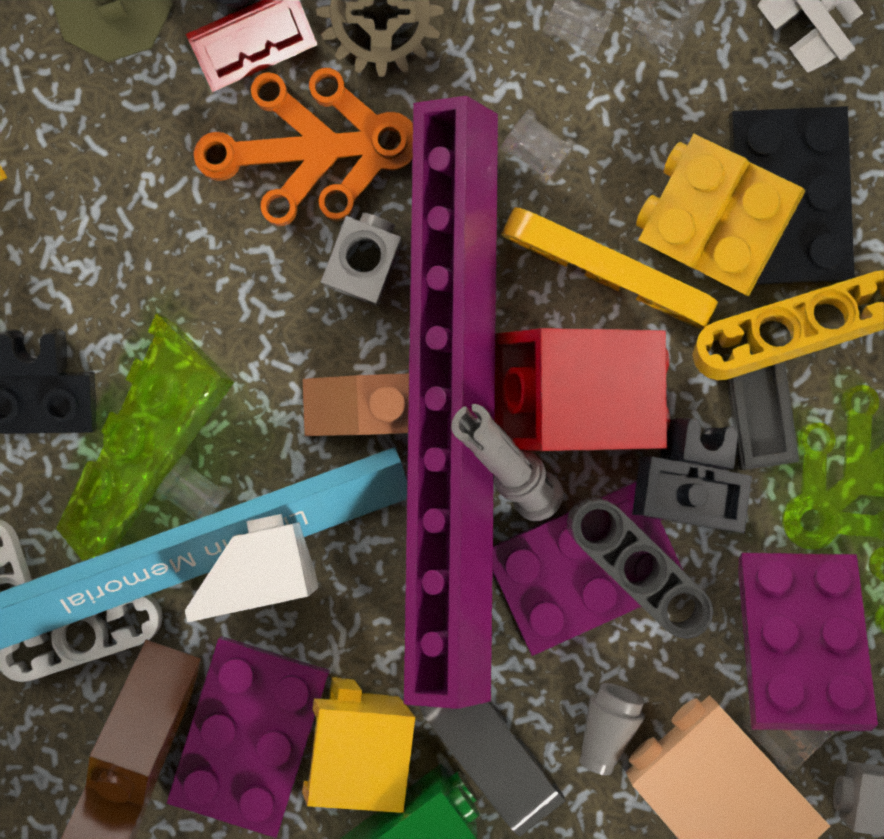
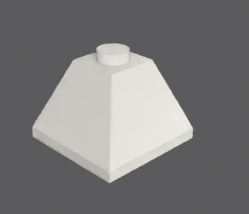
M282 514L246 521L248 533L231 538L185 609L187 622L308 597L319 588L317 577L300 523L284 525Z

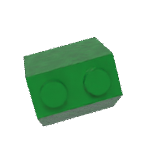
M440 764L406 789L403 813L376 811L340 839H478L476 818L480 814L474 805L478 797L459 771L450 776L443 765Z

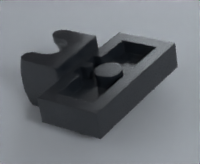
M12 329L0 333V434L92 433L97 429L95 372H65L67 370L66 333L63 329H55L41 337L40 354L38 357L32 356L25 349L22 331Z
M694 418L671 419L667 431V448L661 449L660 458L652 456L640 457L632 515L731 533H745L752 476L727 471V469L734 468L738 440L737 429L733 426L706 428L700 438L701 424L699 420Z

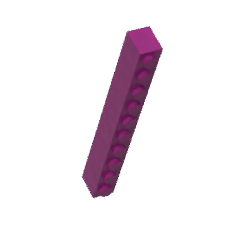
M468 96L413 103L404 705L461 709L491 702L494 474L483 465L469 448L455 437L451 428L455 414L465 406L475 418L478 417L472 412V404L483 406L493 420L495 409L498 114Z

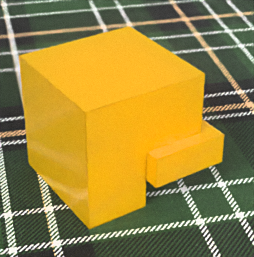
M331 677L329 700L314 698L313 712L317 719L309 781L303 782L302 789L307 806L403 813L415 725L414 714L404 705L400 697L362 693V689L355 680Z

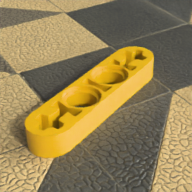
M514 207L501 233L507 240L562 266L567 267L568 263H571L586 270L584 276L616 291H619L620 287L634 292L638 294L637 301L696 328L704 329V327L708 326L718 304L716 299L692 286L522 208Z
M884 270L874 271L709 324L700 332L692 354L695 366L707 378L727 380L884 330L883 302L866 306L860 316L858 306L866 304L871 300L877 289H879L880 294L884 297ZM823 304L837 307L844 316V325L838 329L824 328L815 319L814 308ZM769 321L780 322L789 330L791 340L784 346L776 347L769 345L760 335V326ZM743 330L746 331L748 344L733 349L727 362H724L719 354L709 355L708 352L713 341L718 340L722 348H728L740 344L744 335Z

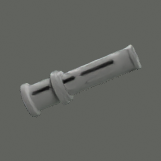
M472 404V412L478 418H475L466 406L461 408L452 420V432L494 474V484L497 491L505 499L513 501L515 509L528 520L542 521L551 517L559 509L563 501L564 491L561 482L552 473L545 470L543 462L533 452L520 450L501 427L494 422L483 406Z

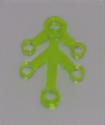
M868 385L851 386L842 395L841 406L847 415L843 477L827 491V454L833 450L836 443L833 429L825 423L812 422L803 426L798 434V445L804 452L801 494L793 497L786 504L782 514V527L787 538L801 548L815 550L826 547L838 534L877 537L881 541L884 540L882 529L884 510H881L876 515L842 511L860 495L884 497V442L870 453L872 418L879 408L880 401L877 392ZM858 391L866 393L869 397V407L862 413L856 412L851 406V398ZM819 428L826 435V443L822 449L815 451L809 447L807 437L813 429ZM814 509L820 516V524L815 530L806 531L802 527L801 517L807 510Z

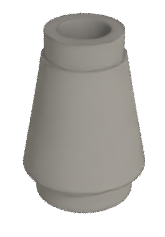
M603 683L600 685L598 693L590 696L582 754L579 759L583 767L601 775L612 774L614 766L645 719V715L641 711L644 699L640 695L616 684Z

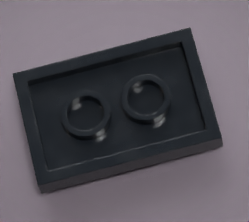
M848 106L732 111L729 114L730 151L805 190L801 201L755 285L843 282L855 278Z

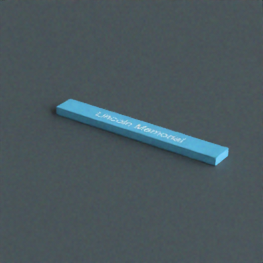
M396 448L385 450L0 592V650L209 573L231 538L248 533L246 521L282 514L284 525L299 522L303 536L306 537L406 500L407 479Z

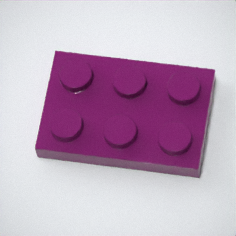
M637 480L599 497L618 507L682 569L661 520L632 515ZM595 509L585 514L581 522V532L585 539L595 541L607 535L610 530L611 520L606 510ZM570 511L493 545V572L531 656L641 607L570 536L567 527ZM645 551L634 552L630 555L624 565L626 578L630 581H640L648 577L653 566L651 555Z
M741 553L738 559V576L751 729L872 731L878 725L857 554Z
M220 636L166 804L277 838L315 719L313 712L314 698L321 699L330 670Z

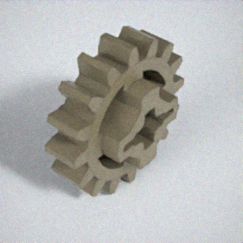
M331 0L330 5L317 7L316 15L331 19L332 25L326 27L321 32L322 39L331 40L338 38L341 42L335 51L334 57L340 60L349 53H352L356 56L354 64L356 72L361 73L369 61L375 63L378 76L385 77L387 62L395 61L399 69L405 72L408 71L406 55L413 52L416 56L425 59L428 54L420 42L424 36L439 38L440 32L430 25L429 21L430 17L444 14V7L430 3L429 0H386L388 5L408 10L386 16L385 26L381 27L375 26L372 16L363 15V12H351L352 10L363 9L364 6L373 5L374 0ZM417 22L415 29L408 39L391 49L392 35L402 24ZM342 23H358L370 35V49L356 43L348 35Z

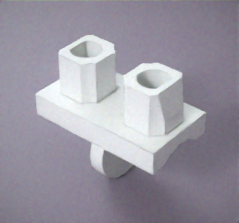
M761 0L757 5L775 30H778L802 10L815 25V29L789 48L807 73L828 64L837 56L842 61L855 51L852 43L828 13L836 7L846 22L851 24L863 14L854 0Z

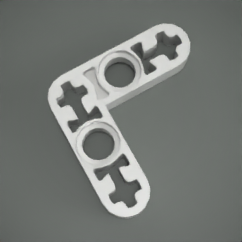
M0 520V537L3 541V547H0V567L11 563L14 571L12 573L0 574V585L9 583L18 586L32 581L16 532L11 525ZM150 594L128 602L133 603L137 611L147 610L149 620L142 624L143 633L137 634L133 626H126L113 631L111 635L117 642L114 644L108 643V627L99 613L82 619V621L88 622L93 627L96 634L95 644L89 651L81 652L69 645L66 639V631L69 624L52 630V646L62 661H54V650L34 658L31 661L32 669H28L24 661L15 663L12 658V652L20 648V643L0 650V670L11 680L18 682L31 681L141 645L146 639L150 640L159 631L163 620L162 608L158 601ZM127 603L106 610L107 622L121 618L128 613ZM44 633L23 642L26 647H33L45 643L50 638Z

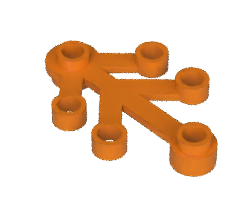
M321 68L313 73L309 81V89L313 99L321 106H333L360 131L335 133L288 93L286 85L280 76L266 72L258 75L252 82L251 95L255 103L265 111L275 112L302 136L235 142L228 134L211 132L204 135L197 142L194 149V161L197 168L206 177L216 181H223L233 177L238 172L240 166L303 161L281 189L270 190L261 200V212L265 219L275 226H285L295 219L297 206L338 158L362 156L341 184L327 186L319 196V207L324 216L329 220L339 222L344 221L346 216H351L354 211L355 201L381 170H399L413 160V123L411 120L396 112H385L377 115L345 88L343 78L339 72L332 68ZM326 78H331L338 83L337 91L329 97H324L317 93L318 83ZM267 83H274L280 87L279 96L269 102L260 99L259 93L262 86ZM386 131H394L401 137V142L397 148L386 150L379 145L380 136ZM214 145H222L227 151L225 160L216 165L208 163V150ZM334 193H341L348 199L347 207L340 213H332L326 207L328 197ZM276 198H285L289 201L290 208L284 217L275 218L269 213V205Z

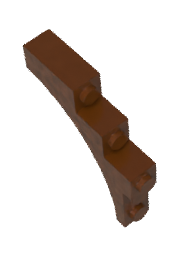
M147 639L145 640L89 756L86 787L61 839L136 838L157 779L193 694L201 658Z

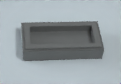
M730 355L723 356L724 362L728 361ZM785 361L727 379L733 427L738 432L736 450L739 470L799 462Z

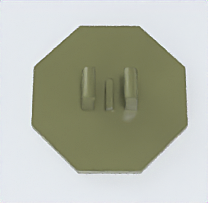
M51 0L64 41L107 63L152 49L173 7L172 0Z

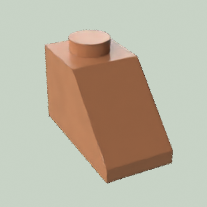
M409 373L303 379L305 436L408 433Z

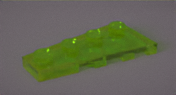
M157 313L147 331L155 336L144 360L135 358L125 379L132 383L119 413L110 411L101 433L104 434L103 448L97 461H87L56 527L57 531L82 561L108 553L117 547L235 383L175 323Z

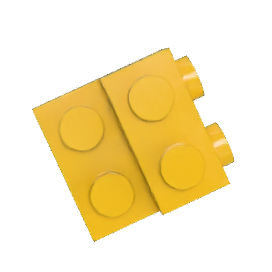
M693 134L688 145L678 142L671 151L664 167V174L671 178L661 197L658 198L651 195L644 203L636 221V226L643 229L638 241L749 296L801 201L805 190L784 178L750 163L746 158Z

